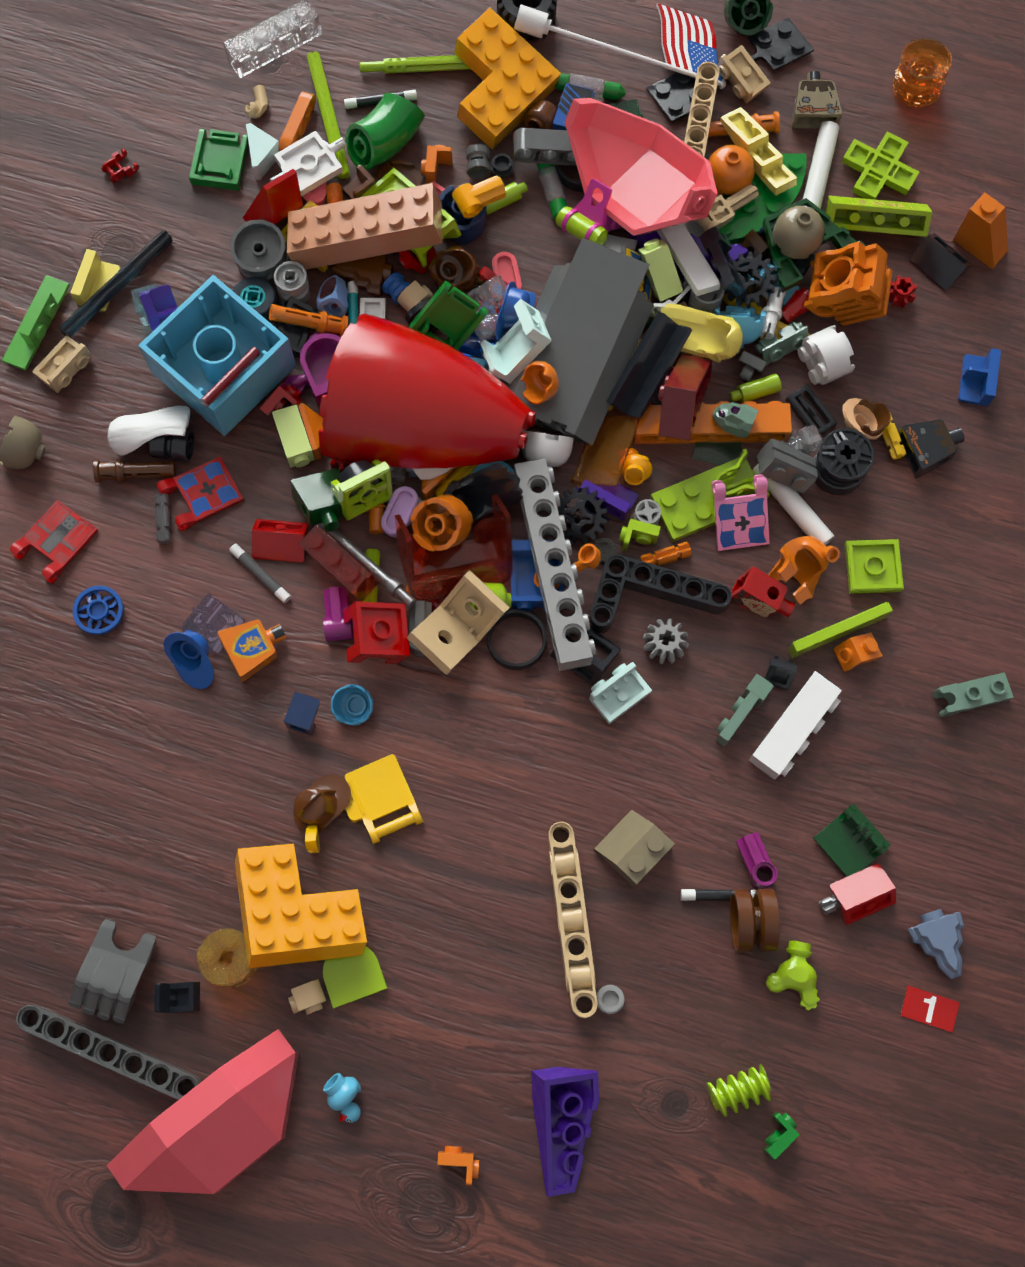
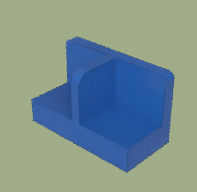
M991 348L985 357L965 354L963 357L958 401L989 406L996 396L1001 350Z

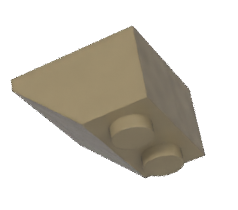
M631 810L594 850L635 888L675 843L655 824Z

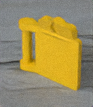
M388 755L345 775V779L351 789V798L344 811L353 823L363 820L373 844L380 842L381 837L413 823L418 825L424 822L395 755ZM404 807H409L411 813L377 828L374 827L372 821Z

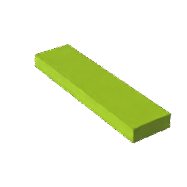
M885 602L794 641L788 651L792 658L881 621L887 618L893 610L889 602Z

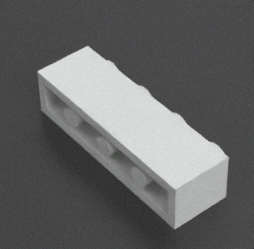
M815 671L750 757L749 761L774 780L780 774L785 777L794 765L790 761L795 753L801 755L810 742L806 740L811 732L817 734L826 722L821 719L826 711L832 713L841 700L837 697L842 690Z

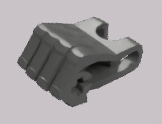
M107 918L102 922L78 972L69 1005L80 1009L83 1004V1012L88 1015H94L96 1010H99L97 1017L103 1020H109L112 1014L114 1015L113 1021L124 1024L135 1001L137 985L154 951L156 935L145 933L135 948L129 951L120 950L113 941L117 930L115 921Z

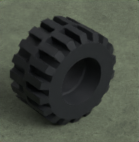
M497 0V14L513 29L520 5L531 6L536 10L548 13L547 19L552 20L551 26L555 25L557 0ZM515 30L527 42L528 40L536 42L539 39L538 37Z

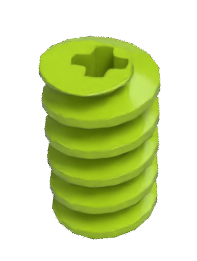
M762 1064L759 1065V1073L754 1067L748 1069V1076L743 1071H739L737 1080L733 1075H728L727 1085L721 1078L716 1079V1089L710 1082L706 1083L714 1109L716 1111L719 1110L724 1117H727V1107L729 1106L735 1113H738V1103L740 1102L746 1109H749V1099H752L757 1106L760 1105V1095H763L768 1102L771 1101V1087Z

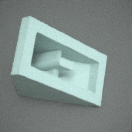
M249 123L246 124L252 167L256 180H261L276 162L274 154L279 152V141Z

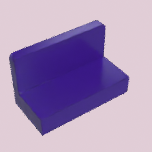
M597 471L592 473L589 480L585 479L580 487V492L585 486L589 487L590 494L596 490L599 491L597 499H606L602 504L603 508H609L610 510L607 513L623 522L638 499L637 493Z

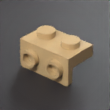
M742 45L726 56L724 54L720 57L718 63L720 75L725 80L728 79L735 95L739 99L742 98L745 103L751 101L770 86L771 82Z
M65 336L32 372L39 380L58 393L62 388L70 384L72 377L80 369L86 367L92 356L84 344H78L69 336Z

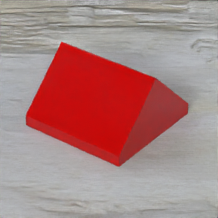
M292 169L264 185L242 218L246 222L265 220L276 224L286 218L288 212L302 208L303 203L297 172Z

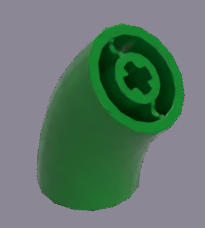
M384 93L382 99L371 113L358 122L350 124L347 128L345 143L353 164L356 167L361 164L365 170H370L390 160L402 150L416 133L425 118L424 112L415 104L399 95Z

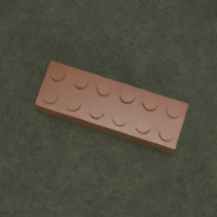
M433 183L288 212L287 254L292 261L301 264L305 270L442 243V202Z

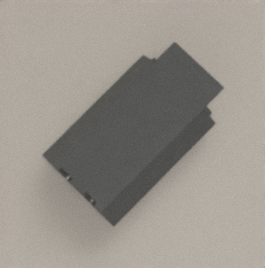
M582 238L571 264L554 265L535 307L540 312L552 341L531 363L544 361L550 364L557 373L559 389L553 398L537 405L529 402L523 395V392L526 390V384L521 381V378L524 376L525 369L511 384L504 380L502 381L531 410L536 412V425L543 429L558 431L567 437L574 438L573 441L577 443L593 445L610 407V404L606 401L628 365L654 307V304L646 299L647 296L638 291L650 264Z

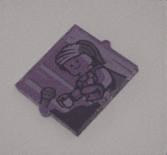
M207 593L196 608H192V613L182 624L181 628L185 631L190 629L201 634L207 640L209 649L219 654L223 646L217 632L243 624L245 619Z

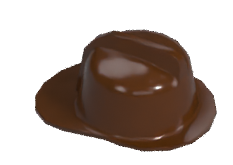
M330 774L322 776L310 787L301 791L295 799L293 810L294 821L298 828L306 832L307 826L317 825L318 832L325 829L349 804L351 789L348 782L341 776Z

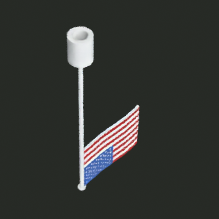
M658 3L656 7L661 19V44L666 63L551 26L552 20L547 19L548 13L524 5H520L514 30L538 38H542L543 34L548 35L550 30L696 78L697 69L704 62H712L718 66L716 35L711 21ZM719 73L717 86L723 89L726 86V81L721 79Z

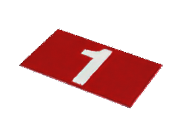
M908 986L900 1016L953 1033L960 1002Z

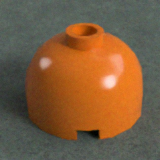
M726 145L718 148L711 154L708 160L711 164L718 195L725 194L731 197L752 184L755 175L754 161L744 148L736 145Z

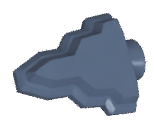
M938 909L919 916L922 923L907 929L913 943L920 944L926 955L934 957L938 968L947 977L953 979L961 976L962 958L959 947L963 939L960 930L964 927L961 913L955 912L944 915L942 909Z

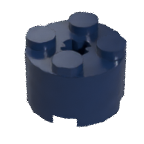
M450 185L441 192L439 198L442 202V209L455 219L461 236L459 238L447 239L458 242L460 245H468L471 241L482 235L486 228L487 206H484L478 215L472 218H464L452 197V193L457 187Z

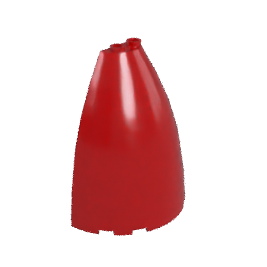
M361 314L357 317L356 324L350 323L342 335L327 372L326 379L329 380L328 394L322 396L319 416H323V429L319 430V445L321 454L328 457L354 462L366 460L371 464L372 461L378 459L381 463L385 461L388 466L400 468H453L481 465L517 458L520 449H524L527 444L528 434L525 431L529 427H533L536 420V412L531 410L509 387L483 366L450 345L407 326L374 315Z

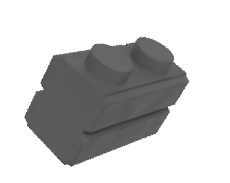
M770 439L757 455L759 474H763L764 477L771 478L773 481L800 493H804L818 478L814 457L775 439Z

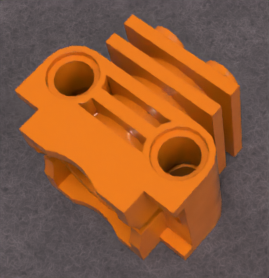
M860 241L848 244L840 249L816 253L815 260L811 261L810 265L813 267L809 298L808 301H805L804 306L820 317L835 316V320L840 321L842 326L886 316L892 270L890 268L887 269L888 254L877 243L864 246Z

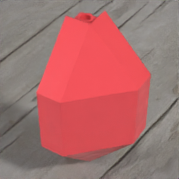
M592 98L573 99L565 125L584 194L592 179H596L611 188L612 194L605 210L609 217L633 236L652 233L707 218L718 195L709 160L660 124ZM596 188L592 194L595 206L603 200V193L599 188Z
M277 1029L218 1068L150 1122L106 1166L123 1190L215 1194L285 1139L299 1052L294 1051L280 1030Z

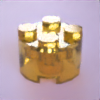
M229 928L217 930L211 933L198 948L197 958L201 974L215 985L224 988H237L246 984L256 973V968L248 969L245 938L242 932ZM227 952L230 954L234 953L231 957L232 963L230 965L223 963L224 955Z

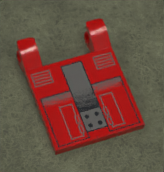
M57 500L21 539L11 545L9 550L16 559L22 560L32 546L50 559L52 563L43 569L42 575L46 581L52 584L56 582L70 561L98 532V529Z

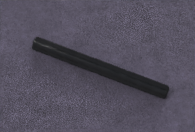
M163 230L60 325V332L64 336L71 338L172 243L171 235Z

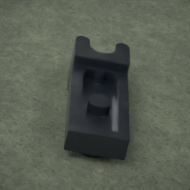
M717 226L711 227L699 238L704 249L713 256L710 261L716 271L720 272L719 282L725 291L730 290L738 297L746 292L728 252L732 249V246L726 234L721 235Z

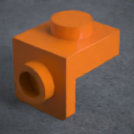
M444 145L427 146L426 160L422 159L421 175H425L426 184L433 181L436 182L438 164L452 165L453 155L451 147Z
M872 632L851 637L834 648V652L844 672L858 665L876 661L883 656Z
M445 1146V1151L438 1152L437 1165L467 1167L466 1185H472V1178L478 1179L479 1160H474V1153L462 1152V1147Z

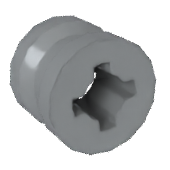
M651 499L640 501L635 508L634 520L658 525L661 516L659 504Z

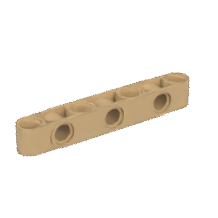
M557 822L549 830L548 844L564 973L572 1013L578 1018L585 1019L595 1013L597 1009V996L582 878L573 829L566 822ZM556 830L566 831L568 840L563 843L557 842L553 837V833ZM563 885H572L576 890V895L573 898L563 897L560 891ZM573 940L580 941L584 947L583 953L580 955L571 954L568 944ZM586 997L591 1001L592 1008L588 1013H581L577 1010L576 1002L578 998Z

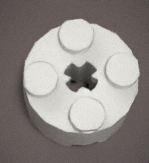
M835 325L803 338L802 347L797 349L800 360L805 362L809 369V379L814 385L818 383L824 385L853 372L855 365L851 364L849 358L854 355L850 342L843 331L840 333L835 331Z

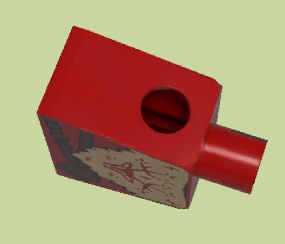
M754 566L737 578L731 591V603L765 618L775 612L789 617L795 607V603L784 598L788 590L787 586Z

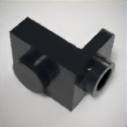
M200 982L156 983L154 994L155 1013L200 1011Z

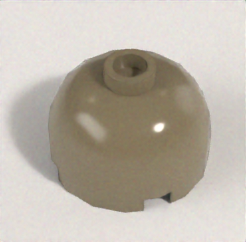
M794 206L786 209L778 217L772 231L773 242L775 245L777 243L778 247L781 248L780 252L783 255L793 259H805L810 254L816 253L819 250L824 238L825 227L821 216L813 208Z
M15 415L8 426L13 428V431L10 430L7 435L5 434L1 444L0 465L19 470L31 466L35 459L41 460L45 445L41 444L42 435L39 428L31 421Z

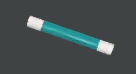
M354 281L348 282V326L350 323L356 324L358 317V287Z

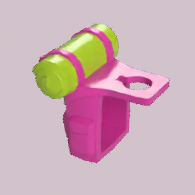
M592 179L584 198L574 209L566 206L559 211L556 217V225L561 227L563 232L570 233L579 240L584 238L604 245L608 232L622 227L605 212L612 189L600 181ZM596 188H599L603 193V200L595 206L592 194Z

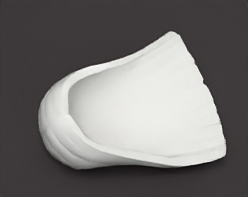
M173 406L143 414L120 416L109 425L107 436L109 446L113 452L122 456L158 436H185L189 424L190 408L188 406Z

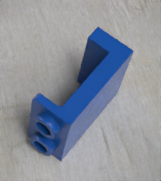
M510 540L511 609L530 612L533 608H543L545 611L540 588L534 583L536 569L529 540ZM557 559L548 561L554 567L561 565V562ZM560 584L556 590L563 592L564 584Z

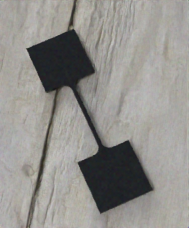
M789 18L748 37V40L757 51L755 55L751 56L754 61L763 59L773 72L814 52L813 47ZM677 72L646 87V90L671 123L690 113L696 78Z

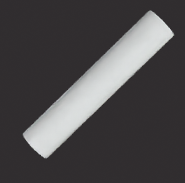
M825 121L820 125L803 199H809L820 209L839 133V125L832 121Z
M759 464L752 469L755 475H759ZM765 477L768 481L767 490L807 536L815 537L825 545L835 537L796 490Z

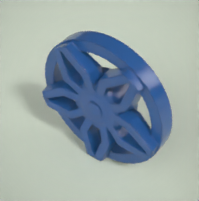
M106 586L87 588L78 595L73 605V618L76 624L83 631L92 635H103L111 632L120 625L124 614L122 599L113 589ZM98 591L107 592L112 595L106 596L102 600ZM92 593L96 595L97 599L93 600ZM88 596L87 602L89 604L79 607L82 600ZM115 599L111 605L107 604L109 601ZM118 604V614L116 615L115 612L111 610L114 609ZM87 610V614H86V615H85V614H79L80 612H83V611ZM111 615L115 618V620H107V617ZM79 618L89 619L88 628L81 623ZM94 621H98L95 629H93ZM102 621H104L106 624H109V626L100 629L102 627Z

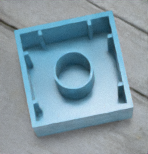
M214 275L138 345L151 372L223 436L229 433L296 367L289 339ZM252 347L257 348L260 355L209 407L204 406L200 399Z

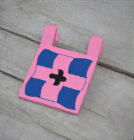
M763 474L753 477L755 494L726 498V486L722 480L712 482L718 551L770 544L767 505L768 481Z

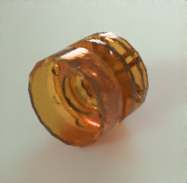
M929 38L915 39L906 44L901 52L898 67L892 80V89L895 96L901 102L915 107L928 106L937 101L952 66V56L949 49L941 42Z

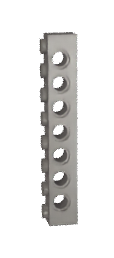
M546 458L514 464V473L520 478L518 488H521L523 491L521 494L523 498L520 500L558 669L562 671L591 665L592 658L596 655V648L593 639H588L587 630H590L588 615L583 614L581 605H584L582 590L577 589L575 580H578L576 565L571 564L569 555H572L571 543L569 539L565 540L563 531H566L565 518L563 515L559 516L557 507H560V498L558 491H553L552 483L555 482L552 467H547ZM540 487L544 491L542 493H535L531 489ZM539 511H546L550 515L548 517H540L537 513ZM552 535L556 540L547 542L542 537ZM557 559L561 562V565L554 567L548 561ZM556 584H564L567 590L559 592L554 586ZM570 609L573 615L564 617L559 611ZM575 634L580 640L574 643L569 642L565 636Z

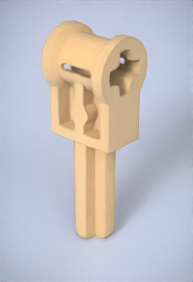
M748 185L726 200L722 195L716 197L707 218L696 220L705 232L714 226L720 229L730 223L736 215L734 213L736 210L758 197L759 194L756 186Z

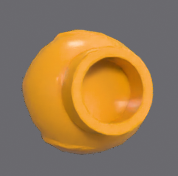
M627 448L619 453L618 457L621 460L619 465L620 473L628 484L639 485L650 477L653 468L649 458L640 455L634 448Z

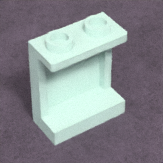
M522 299L514 305L519 320L495 345L486 340L480 343L484 352L483 357L489 365V372L499 380L502 379L509 384L552 341L540 312Z

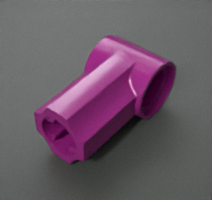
M329 587L323 590L326 617L323 618L326 642L353 639L352 620L344 623L343 611L348 608L346 588Z
M752 833L736 840V845L750 875L749 878L752 886L757 890L770 888L777 879L778 873L774 864L771 863L759 833ZM761 869L766 870L770 874V881H760L757 878L756 872Z

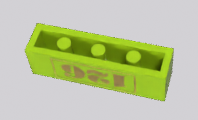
M828 196L826 214L831 217L830 221L839 228L844 227L847 230L924 237L928 236L932 211L928 204Z

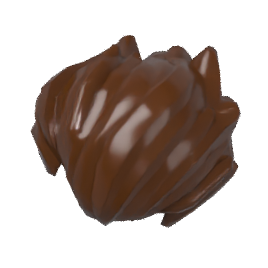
M460 245L440 251L430 265H428V272L437 287L440 288L445 281L451 284L448 293L453 287L462 292L472 289L476 286V280L480 277V266L477 265L476 258L462 249Z

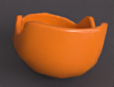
M535 361L525 368L521 381L526 384V390L523 392V395L529 402L540 405L556 395L559 389V379L555 369L550 364L544 361Z

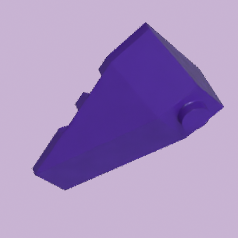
M566 1067L531 1071L532 1101L545 1192L548 1197L572 1193L576 1190L584 1160L582 1153L586 1138H589L592 1128L590 1123L594 1110L597 1111L599 1103L598 1072L595 1070Z

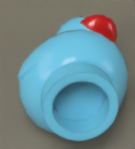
M340 1073L334 1074L323 1087V1091L328 1095L327 1103L332 1110L341 1111L339 1116L340 1122H356L360 1118L361 1109L358 1104L351 1101L357 1093L361 1092L360 1083L354 1077H343Z

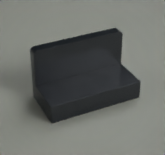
M936 233L928 235L910 257V260L945 290L949 289L958 277L966 273L972 266L968 260Z

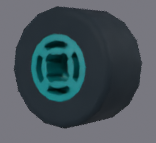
M248 277L239 281L232 291L268 322H271L269 320L271 304L278 305V299L272 285L259 277Z

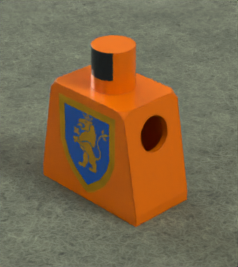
M260 620L250 621L217 632L218 638L241 682L246 681L275 660L277 652L273 645L286 639L280 624L265 631Z

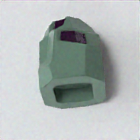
M735 402L724 403L715 408L712 416L716 424L725 432L737 437L747 438L757 416L758 409Z

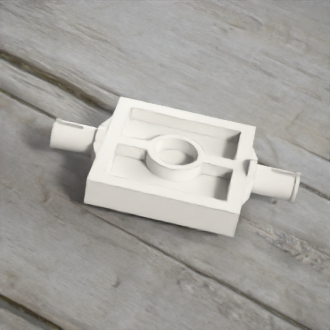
M314 131L274 154L275 161L281 167L282 172L270 178V181L294 169L297 172L301 196L343 172V168L336 159L335 153L346 148L347 145L342 137L328 144Z

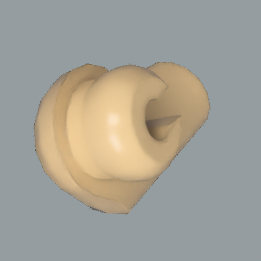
M257 85L253 88L256 101L250 102V106L246 105L245 112L250 118H260L269 107L263 85Z

